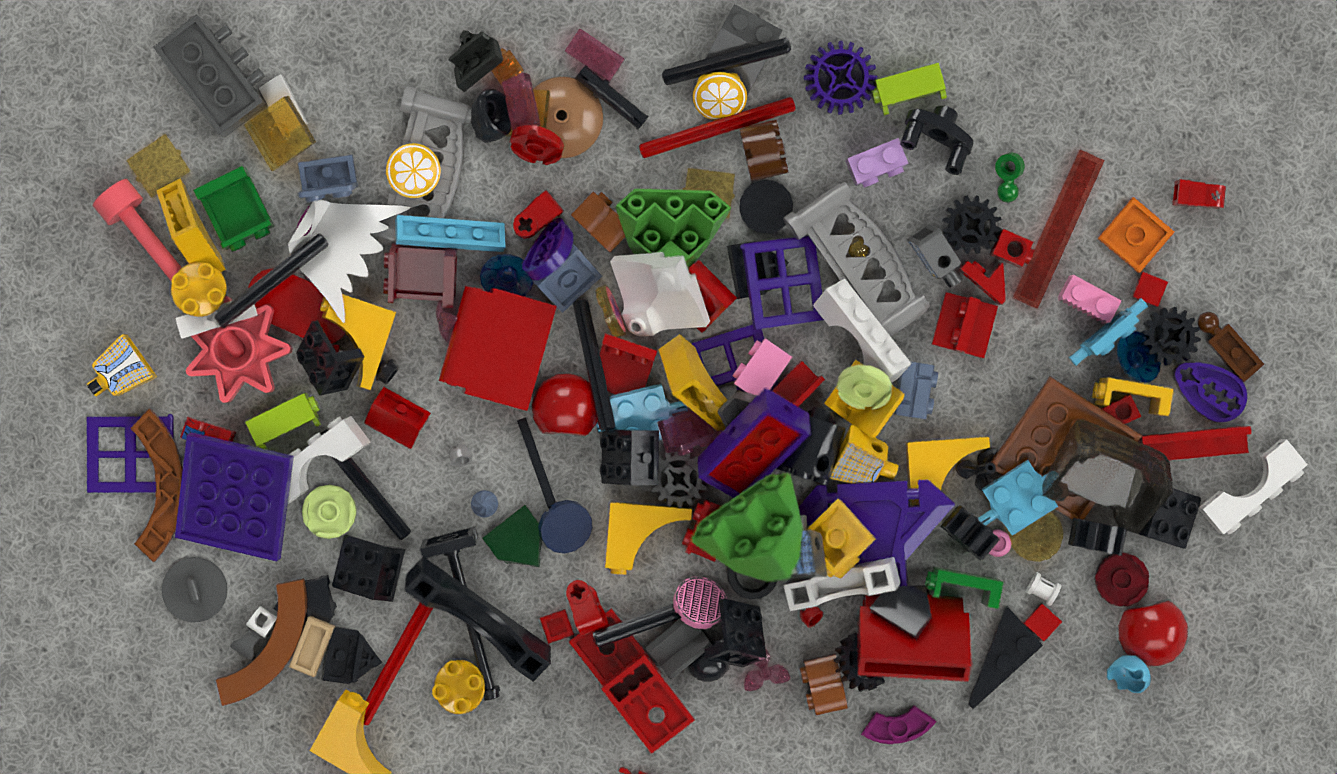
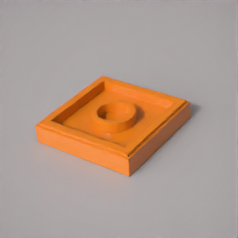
M1132 197L1097 239L1139 274L1174 234V231L1136 198Z

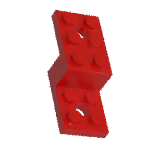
M611 608L605 613L608 625L596 631L621 623L622 620ZM596 631L584 636L578 633L569 640L570 645L601 683L602 691L651 754L695 721L689 710L661 676L660 669L634 636L613 642L615 649L613 652L605 654L594 643L593 633ZM654 707L661 708L665 713L663 720L660 722H653L648 716L649 711Z

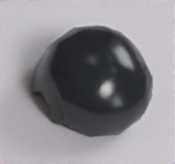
M710 641L712 646L715 645L716 641ZM703 653L688 666L690 674L697 678V680L712 682L723 677L729 670L730 665L705 660V653Z

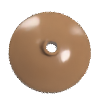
M555 77L543 81L530 92L522 109V126L536 125L554 132L564 143L561 158H571L582 154L595 143L602 129L603 111L599 99L593 97L594 93L578 80L570 77ZM559 111L567 113L565 120L560 121L557 119L556 116Z

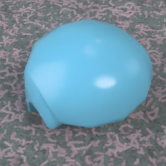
M1123 655L1116 659L1107 669V679H1115L1119 690L1128 689L1132 693H1142L1150 685V671L1146 664L1137 656Z

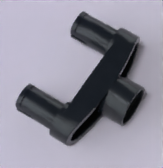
M936 106L933 113L923 109L908 111L905 119L906 128L900 145L905 149L914 150L917 147L922 132L951 149L945 170L952 175H959V173H962L967 155L971 153L974 141L970 135L955 124L958 113L953 108Z

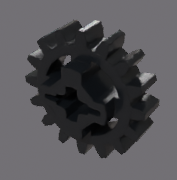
M968 195L964 196L963 204L955 200L953 202L955 209L949 207L946 209L950 217L942 219V222L948 224V227L942 230L943 233L950 234V237L947 239L948 243L955 241L954 250L956 251L964 247V254H969L971 248L974 249L975 254H979L980 246L986 250L990 249L988 241L997 242L998 239L993 234L1002 230V228L996 226V222L1002 220L1001 217H994L993 215L997 207L989 209L987 206L990 200L986 199L983 203H980L978 195L974 197L973 201H970ZM966 207H976L983 212L980 214L971 213ZM958 214V217L960 218L959 228L955 230L954 220L956 215ZM968 218L971 221L977 220L976 232L973 229H966ZM989 220V231L986 235L983 229L985 221ZM964 236L973 237L977 243H968L963 241L961 238Z
M1166 307L1159 309V314L1156 312L1150 314L1152 321L1146 320L1143 322L1147 330L1140 332L1141 336L1146 337V341L1142 342L1141 346L1149 347L1146 355L1154 354L1155 363L1163 359L1164 366H1170L1173 360L1174 365L1177 366L1182 364V359L1184 361L1191 359L1188 352L1195 353L1198 351L1194 343L1201 341V338L1195 336L1200 327L1192 326V323L1195 321L1194 317L1190 319L1185 318L1187 315L1186 310L1177 314V307H1172L1168 313ZM1165 319L1175 320L1179 324H1171L1169 320L1166 321ZM1178 330L1172 337V341L1163 343L1170 332ZM1154 331H1156V341L1154 340ZM1185 332H1186V335H1187V341H1186V342L1184 341V340H1185ZM1170 349V351L1172 353L1175 352V354H1167L1161 350Z
M856 632L840 641L842 646L835 648L839 657L833 660L840 665L835 670L836 673L842 672L844 675L841 679L842 683L850 681L849 688L858 687L859 692L873 690L885 683L884 678L881 676H858V635Z

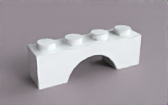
M846 279L827 288L814 303V308L828 326H841L853 334L862 349L863 365L880 369L889 377L891 383L897 380L911 365L908 358Z
M352 416L345 419L338 417L327 425L329 431L324 435H321L319 432L307 441L309 446L302 452L298 448L289 454L293 455L294 459L288 504L309 489L306 478L307 469L316 456L328 455L343 462L370 443V440Z
M1279 440L1260 456L1263 464V474L1260 483L1252 492L1243 496H1231L1225 492L1218 491L1198 508L1218 533L1225 534L1227 532L1231 534L1241 526L1240 521L1244 517L1255 515L1262 509L1260 505L1267 498L1270 500L1274 499L1283 491L1282 486L1289 480L1294 482L1304 474L1302 469L1308 464L1288 440Z
M891 557L857 564L841 579L835 576L831 578L828 575L827 577L789 578L784 584L789 609L790 611L815 607L829 600L857 594H867L870 596L895 591L900 585V579L895 558Z

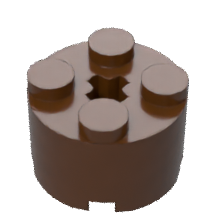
M777 120L740 129L751 181L789 173L786 158H780V155L785 154L782 138L776 139V136H780Z

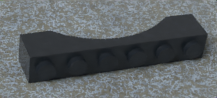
M424 556L406 574L404 592L424 606L447 612L470 625L494 645L515 670L532 682L551 664V646Z

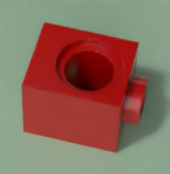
M1002 229L998 234V240L995 242L990 255L1018 268L1023 267L1024 263L1029 264L1035 251L1031 248L1033 241ZM1010 242H1015L1020 246L1021 251L1017 257L1010 256L1007 251Z

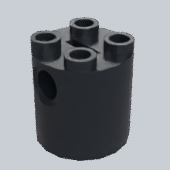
M813 406L812 410L807 412L809 413L811 434L776 469L792 474L794 469L793 475L808 480H811L812 476H814L813 481L828 485L846 428L838 426L833 412Z

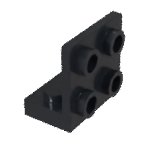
M318 320L311 322L296 352L298 362L305 369L310 383L315 387L319 396L347 390L365 357L360 348L341 350L336 353Z
M607 430L602 432L600 447L602 449L600 466L602 484L658 485L659 430Z
M1142 479L1127 524V531L1185 549L1201 503V497Z
M344 535L332 587L371 600L393 602L406 549L380 545L354 536Z
M726 598L719 600L723 639L716 641L715 645L704 649L705 660L746 667L766 659L760 607Z

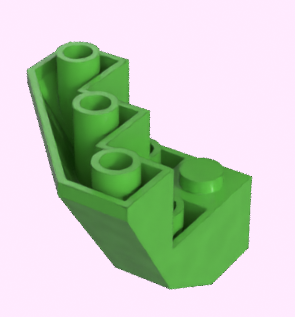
M634 189L616 205V210L628 246L634 254L663 252L664 257L684 256L687 269H689L706 250L729 214L731 207L712 191Z
M771 474L766 476L704 518L698 524L691 538L692 542L737 573L764 581L789 579L800 560L803 528L790 474Z

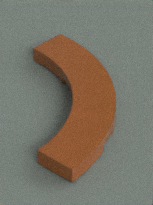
M148 409L130 429L143 443L153 462L156 501L146 528L134 544L151 561L156 562L167 548L176 531L183 466L176 443L169 430L152 409Z
M304 578L276 585L278 613L273 633L265 648L254 661L237 672L216 679L222 706L238 702L261 690L283 670L291 659L302 635L305 614L307 612V591Z

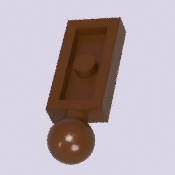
M1204 312L1198 317L1197 325L1200 327V330L1204 333L1212 334V337L1206 341L1208 345L1243 382L1264 365L1229 324H1225L1222 328L1219 327V318L1215 313Z

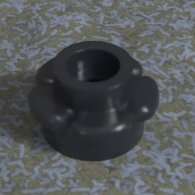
M390 359L388 362L382 360L379 363L376 381H381L385 385L391 381L399 369L393 363V359Z

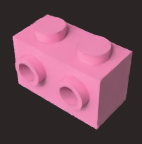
M766 338L762 343L757 340L748 352L752 356L746 365L741 363L733 374V377L736 378L733 384L747 393L758 396L765 387L769 390L771 389L792 356Z

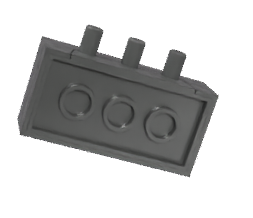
M196 14L153 48L216 132L225 138L268 106L254 88V85L262 80L265 75L258 68L246 77L237 65L249 55L245 48L241 47L232 55H229L220 43L232 34L230 28L225 25L213 33L205 21Z

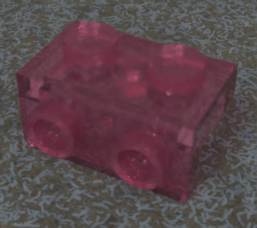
M691 409L657 422L666 453L677 452L678 456L693 452V447L699 445L700 448L709 446L722 432V430L714 431L711 425Z

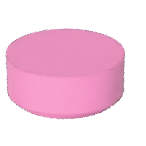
M992 530V533L998 536L1000 540L989 554L995 557L1006 555L1011 548L1010 536L1002 530Z

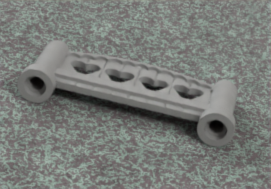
M406 85L400 112L410 114L403 145L411 143L421 144L428 147L433 153L440 152L443 155V161L440 163L441 174L436 188L432 190L434 193L432 200L425 201L422 197H404L391 187L387 205L407 206L410 209L420 205H427L430 208V212L425 217L445 218L453 201L460 178L463 159V125L465 123L470 125L472 108H469V105L417 92V88ZM441 126L449 127L450 134L446 137L447 146L445 148H438L424 132ZM402 212V213H400V214H397V215L407 216V215L405 214V212ZM397 215L379 221L389 227L387 230L370 233L380 244L391 246L392 243H396L395 219Z
M845 182L842 184L838 183L797 213L792 211L786 215L783 220L796 239L800 240L808 234L839 281L846 279L882 327L892 337L926 313L930 304L923 294L917 296L913 293L905 268L887 237L866 214L851 203L850 197L853 196V192ZM841 213L845 214L848 218V223L854 226V232L850 235H830L837 216ZM855 236H860L863 239V245L868 246L870 250L868 256L846 258L852 239ZM875 258L879 263L878 267L884 269L885 276L882 279L861 280L869 259ZM887 280L893 282L894 290L900 293V299L896 302H876L884 282Z

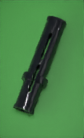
M586 65L575 77L576 80L594 93L593 97L596 99L599 97L634 125L637 130L649 117L612 88L607 79L602 80Z

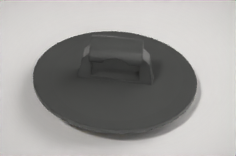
M199 557L183 559L174 564L164 577L162 583L163 601L167 609L175 617L183 621L202 622L215 616L225 603L227 597L225 576L217 565L207 559Z

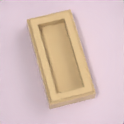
M309 616L289 667L315 677L335 626Z

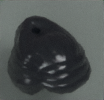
M488 89L480 93L471 109V124L475 130V135L484 143L497 141L508 135L511 131L512 121L509 101L504 93L496 89Z

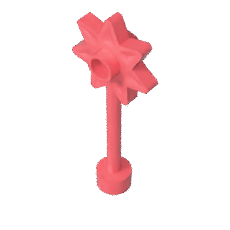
M128 179L115 183L94 201L93 207L108 225L122 220L172 282V277L182 267L135 210L142 202V196ZM225 296L223 303L230 302L233 300L230 297ZM263 305L256 309L257 316L228 324L223 328L218 327L192 335L191 337L203 350L186 368L187 375L194 377L215 375L219 398L223 403L231 402L245 382L265 393L273 392L275 387L268 363L292 353L293 347L268 335L274 314L272 306Z

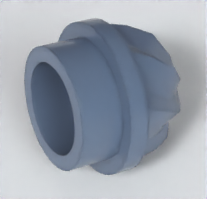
M482 490L473 496L471 508L479 517H490L497 511L498 499L494 493Z

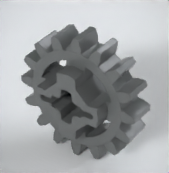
M676 449L674 456H671L666 451V459L663 461L659 458L658 485L651 490L652 492L659 491L661 493L658 497L659 501L667 498V506L669 507L673 501L677 502L678 508H682V501H686L691 506V498L694 496L700 499L699 489L706 490L707 488L704 484H701L702 480L698 478V456L693 459L689 458V450L685 452L684 456L680 455L679 449ZM675 460L686 461L683 467H673L669 462ZM669 469L677 474L684 472V480L689 487L681 483L674 485L672 483L674 478ZM694 469L697 473L696 486L690 482V473ZM662 470L668 475V483L664 488L660 482ZM675 490H684L688 493L680 497L671 495Z

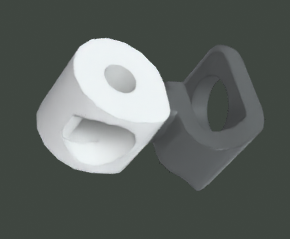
M260 606L246 624L249 629L248 632L241 639L233 641L230 647L248 660H253L255 657L254 645L259 641L260 637L266 638L276 624L277 617Z

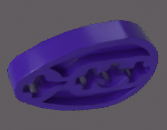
M562 218L553 220L543 230L523 261L522 269L534 281L544 279L552 274L564 263L570 254L574 238L573 231Z
M1200 362L1182 363L1175 367L1173 379L1179 392L1186 402L1204 418L1213 422H1228L1237 418L1243 412L1247 403V390L1243 381L1235 374L1223 368ZM1190 368V375L1197 382L1188 379L1183 382L1181 380L1182 375L1179 373L1180 370ZM1212 382L1214 384L1213 390L1217 392L1224 390V396L1227 399L1236 397L1235 403L1238 405V408H1232L1228 411V404L1226 402L1220 401L1217 404L1215 402L1217 399L1215 395H1204L1205 389L1202 388L1203 385H1209Z

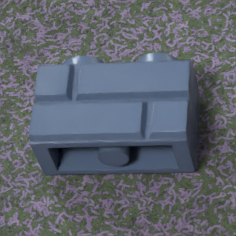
M911 362V365L897 379L896 388L902 391L905 397L893 413L894 415L926 419L927 414H932L934 399L930 398L931 387L936 388L938 372L934 371L935 365Z

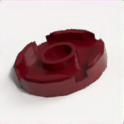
M1124 552L1122 556L1112 554L1103 559L1097 567L1095 574L1096 589L1100 596L1109 604L1119 607L1132 606L1141 601L1148 591L1149 571L1144 562L1134 555Z

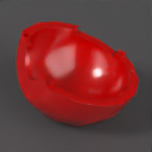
M569 373L556 374L543 381L535 391L532 401L533 420L542 434L586 436L597 424L598 420L590 383L581 376Z
M1171 601L1127 609L1123 612L1118 625L1119 641L1124 652L1131 656H1137L1146 666H1162L1174 661L1184 650L1188 639L1186 619L1182 611Z

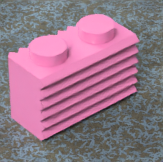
M1075 275L1068 277L1058 296L1059 301L1063 300V303H1067L1068 306L1072 305L1078 311L1082 310V314L1086 313L1092 319L1096 318L1097 321H1101V324L1111 322L1121 303L1120 299Z

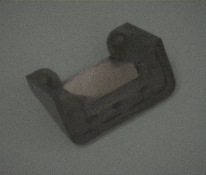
M1078 419L1069 429L1042 484L1043 496L1053 501H1064L1069 492L1113 509L1116 524L1121 528H1127V530L1138 534L1173 493L1170 462L1162 452L1087 420Z

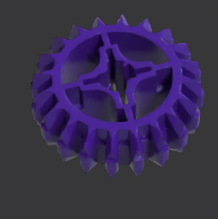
M843 41L838 42V49L836 50L832 42H829L827 44L829 52L827 53L822 47H819L817 51L821 57L819 58L813 54L810 56V60L815 63V66L807 64L805 67L807 71L812 72V74L804 75V81H812V84L807 85L805 90H815L816 92L811 95L810 100L814 101L819 97L821 101L817 107L821 109L825 103L829 104L827 113L830 114L834 106L838 107V115L843 114L844 106L847 107V111L850 114L853 113V103L861 109L864 105L860 98L869 101L871 96L865 91L871 92L876 88V86L869 84V81L877 80V75H869V72L875 70L876 66L875 64L869 66L865 64L871 59V56L866 55L862 59L860 57L864 50L862 47L858 48L856 53L852 52L854 47L852 42L849 43L847 50L843 49ZM837 56L849 58L846 64L841 67L829 65L825 62ZM855 64L859 66L862 72L863 82L861 87L851 77V70ZM849 67L844 78L847 83L843 84L841 82V84H837L833 89L832 87L836 80L834 73L838 72L840 74L841 71L844 72ZM819 69H822L830 78V86L825 92L819 84ZM839 89H846L856 94L848 99L832 98L833 94Z

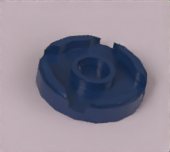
M563 500L551 505L552 508L542 514L538 525L539 536L546 547L554 552L563 554L574 552L582 547L590 538L593 528L592 518L587 509L577 501Z

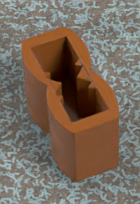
M593 191L571 216L611 253L625 238V234L618 214L609 207L613 202L602 192L597 195Z
M836 654L803 660L805 667L800 668L803 684L808 683L810 693L806 694L809 710L814 709L816 715L848 708L841 674L835 671L839 668L838 663L833 660L837 658Z

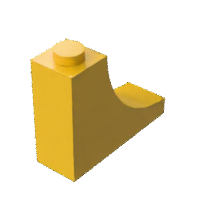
M181 178L158 189V198L171 238L189 264L194 262L209 263L220 272L225 271L221 254L200 220Z
M342 294L345 310V323H343L324 297L320 307V311L324 312L322 318L340 327L350 338L354 348L361 349L365 357L359 367L357 387L371 390L396 312Z
M679 334L658 349L671 392L721 433L725 426L718 414V410L725 404L727 398L709 376L700 360L696 347Z
M989 437L905 442L908 489L918 488V480L928 479L941 490L948 472L960 459L977 450L990 448ZM911 499L910 506L919 505V499Z
M611 502L605 568H610V573L626 575L627 570L633 569L635 556L644 540L663 525L675 521L691 520L692 508Z
M345 689L309 751L348 774L392 773L375 758L365 739L364 715L369 702L363 700L362 696L358 693Z

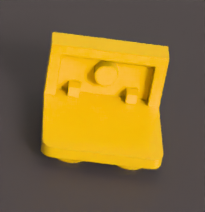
M855 360L851 366L863 364ZM892 385L891 397L884 406L878 409L865 407L864 410L846 404L839 397V391L836 386L824 404L840 417L860 428L861 431L871 438H874L890 419L905 395Z

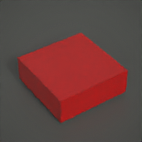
M1141 272L1132 297L1138 300L1141 298L1145 303L1158 307L1168 281L1146 272Z
M1040 603L1023 623L1042 641H1045L1062 621L1045 605Z
M566 609L540 617L548 644L574 635Z

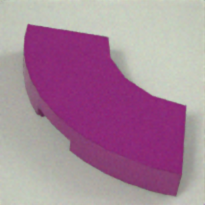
M913 705L907 712L898 716H885L875 712L861 732V735L882 744L904 743L919 738L931 729L937 721Z

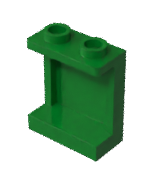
M244 166L193 190L197 199L202 202L221 241L222 249H230L231 252L237 251L246 246V240L255 237L256 240L269 235L271 233L269 229L275 226L247 168Z
M933 566L932 572H927L925 585L929 590L928 593L933 597L939 598L943 582L983 589L981 603L989 608L999 609L1004 582L998 578Z

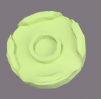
M856 365L842 371L838 377L837 389L839 397L846 404L854 408L865 410V407H872V409H878L889 401L892 383L889 377L880 369L867 365Z
M331 484L319 486L311 491L304 500L302 507L305 525L313 534L326 539L340 537L348 532L355 522L357 513L355 501L350 493L340 486Z

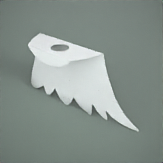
M324 200L313 201L288 243L289 253L292 255L317 234H322L328 241V247L299 270L320 290L343 323H345V310L341 288L350 293L352 292V285L347 274L367 277L368 270L360 254H373L383 250L381 244L370 233L387 230L389 227L379 221L410 209V207L338 204ZM311 225H312V228H311V231L309 232V234L306 235V236H304V234L307 233V231L309 230V228H310Z

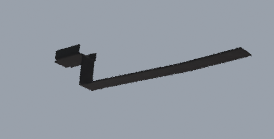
M524 417L517 420L547 507L550 509L552 508L551 505L556 503L527 419Z

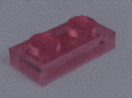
M582 29L578 30L565 49L568 55L586 65L609 82H611L625 61V58Z
M521 73L503 81L502 84L512 131L523 125L539 126L540 120L530 74Z

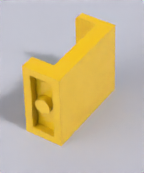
M1100 378L1099 383H1094L1092 398L1096 399L1095 405L1109 406L1111 393L1115 391L1150 397L1151 402L1148 414L1169 416L1174 389L1113 378Z

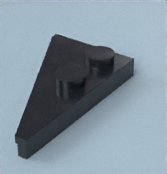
M1008 606L1003 610V615L994 633L991 646L987 651L979 677L970 695L968 705L972 709L980 704L1043 646Z

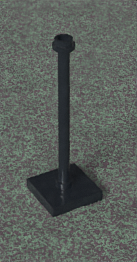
M476 526L424 539L420 547L421 556L425 558L441 554L447 556L453 578L467 587L458 553L460 549L476 546V540L478 539ZM466 623L477 666L485 682L483 698L485 701L498 698L500 696V687L498 685L494 686L481 635Z

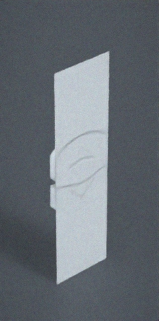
M230 302L222 303L218 310L207 316L194 317L187 314L175 318L181 339L221 327L214 319V315ZM255 304L231 323L257 316Z

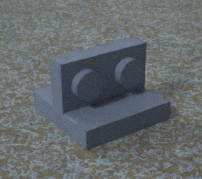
M573 244L567 259L556 271L544 279L532 281L563 313L594 285L602 275Z

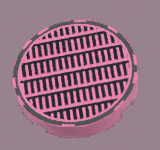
M692 577L686 579L678 586L673 597V607L685 624L698 629H708L721 621L719 600L727 599L723 589L716 582L705 577Z

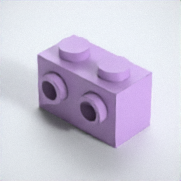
M899 138L847 158L846 164L855 186L862 184L865 188L879 182L877 178L879 176L888 174L890 178L904 172L903 167L908 164V161L900 145Z

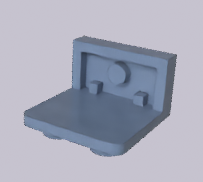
M353 154L298 162L302 190L298 192V197H305L306 202L322 200V198H325V194L331 193L333 198L350 196L349 194H352V190L358 187Z

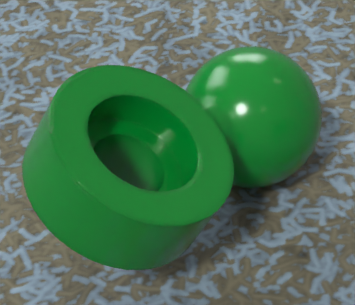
M1009 152L1000 156L995 164L997 175L1003 179V183L997 189V195L1001 201L1006 203L1017 199L1019 189L1014 180L1019 178L1025 169L1022 157L1017 153ZM1010 161L1015 164V170L1009 168L1008 164Z

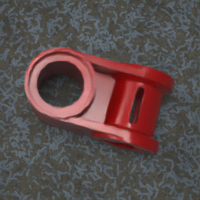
M545 190L515 217L513 222L514 232L520 238H531L543 227L549 225L556 216H560L564 210L551 194ZM522 219L525 222L532 221L530 224L531 231H520L521 225L519 221Z
M582 580L571 582L567 587L566 597L579 633L584 636L607 626L608 619L596 590Z

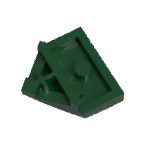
M526 505L482 538L499 561H504L506 564L512 563L540 567L541 559L539 557L542 539L539 536V522Z

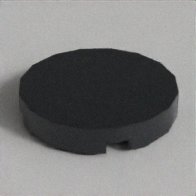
M760 180L752 183L745 189L740 199L739 211L742 221L749 229L761 234H771L780 231L786 225L783 218L793 211V201L789 191L782 184L774 180Z

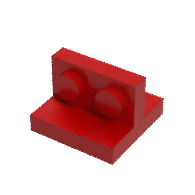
M698 260L688 269L689 275L695 274L710 319L707 327H696L703 333L737 297Z
M945 292L931 345L984 359L998 306L980 301L981 299Z

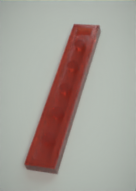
M1083 150L1078 151L1034 248L1033 257L1030 263L1027 264L1013 294V299L1038 309L1105 160Z

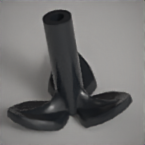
M987 448L977 455V466L969 459L958 462L955 466L957 474L964 479L977 475L975 486L983 492L982 488L994 481L993 477L989 474L994 473L996 470L995 464L991 461L997 454V448Z

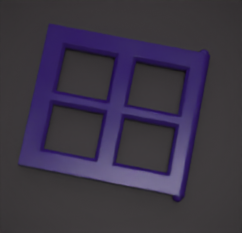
M804 236L800 240L792 237L744 243L740 246L743 252L754 330L824 320L814 306L813 311L792 313L789 287L810 284L812 305L823 293L817 250L809 236ZM804 247L808 273L787 276L784 250ZM776 251L779 277L758 280L755 253ZM781 288L785 314L764 317L760 291Z
M752 324L691 343L696 347L703 365L704 362L700 352L724 346L731 371L711 376L716 386L732 381L735 382L736 380L733 374L737 370V364L730 343L753 336L754 342L758 340L762 343L765 339L762 329L754 330ZM776 380L770 390L778 384V380ZM736 386L737 390L743 391L741 388Z
M172 414L158 416L174 439V416ZM87 417V493L156 492V482H136V458H151L147 451H136V434L130 429L141 417ZM99 427H125V451H99ZM99 458H125V482H99Z

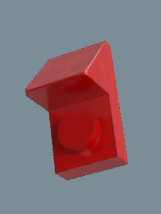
M966 261L959 268V271L998 305H1002L1006 301L1003 262L999 263L988 277L984 275L986 270L976 261H973L972 264Z

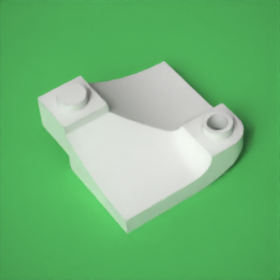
M663 252L614 256L610 261L624 302L622 316L627 329L636 336H654L659 331L666 329L707 327L710 319L695 274L689 275L684 256L664 257Z

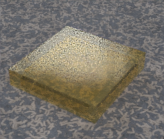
M289 96L282 97L244 124L271 171L279 169L316 143Z

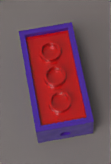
M765 387L698 456V478L733 498L737 497L766 476H769L811 434L809 413Z

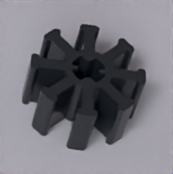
M959 505L940 527L953 540L959 542L967 552H971L978 560L983 561L1000 539L992 533L993 531L987 525L982 524L978 517L973 513L970 514L964 507Z
M1073 518L1068 545L1122 556L1127 528Z

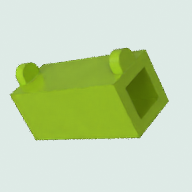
M939 63L877 79L874 82L876 88L871 91L874 104H880L884 116L889 114L888 107L937 93H939L941 100L947 98Z
M303 393L245 423L256 446L267 450L266 443L313 421L316 427L320 426L321 422L317 411H320V407L314 396L309 397L308 393Z

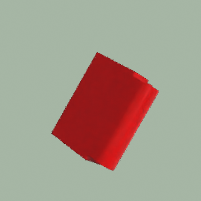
M465 286L438 381L445 382L447 385L462 387V393L528 411L557 306L496 288H491L490 292H486L477 287Z
M864 594L857 623L858 675L969 681L972 666L969 613L964 612L963 597L939 595V598L928 595L932 619L916 640L871 612L870 607L880 594L870 596Z

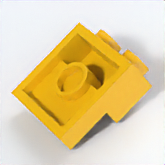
M837 499L807 529L819 532L822 535L827 575L831 578L835 576L841 579L860 561L858 556L876 539L840 499Z

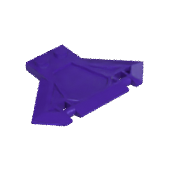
M928 479L918 480V488L908 489L907 480L837 484V492L828 493L827 485H817L798 509L800 515L807 516V525L811 526L829 508V504L834 503L837 499L842 500L876 538L858 556L860 561L857 564L894 557L900 579L899 586H909L907 559L955 506V503ZM919 499V505L910 506V500Z

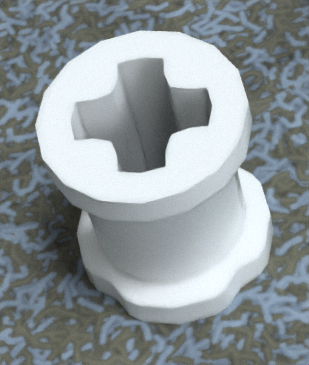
M1036 572L1026 589V593L1038 596L1045 600L1048 606H1051L1061 589V584H1053Z

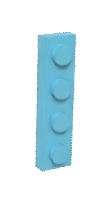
M397 215L395 219V238L397 245L503 252L505 249V223Z

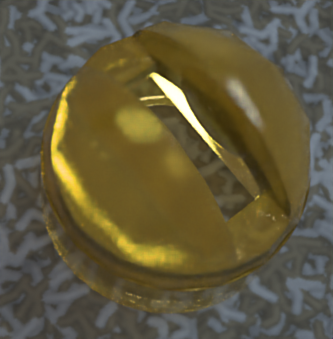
M859 238L857 242L850 245L848 253L851 257H866L868 255L869 248L863 245V238Z

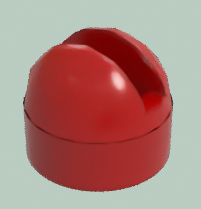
M818 606L806 608L805 611L800 610V618L808 628L815 626L824 615Z

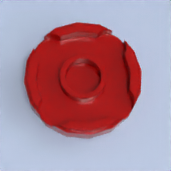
M523 125L514 129L510 137V148L513 153L529 163H536L537 160L543 161L542 165H549L558 162L562 157L564 150L562 139L546 128L536 125Z

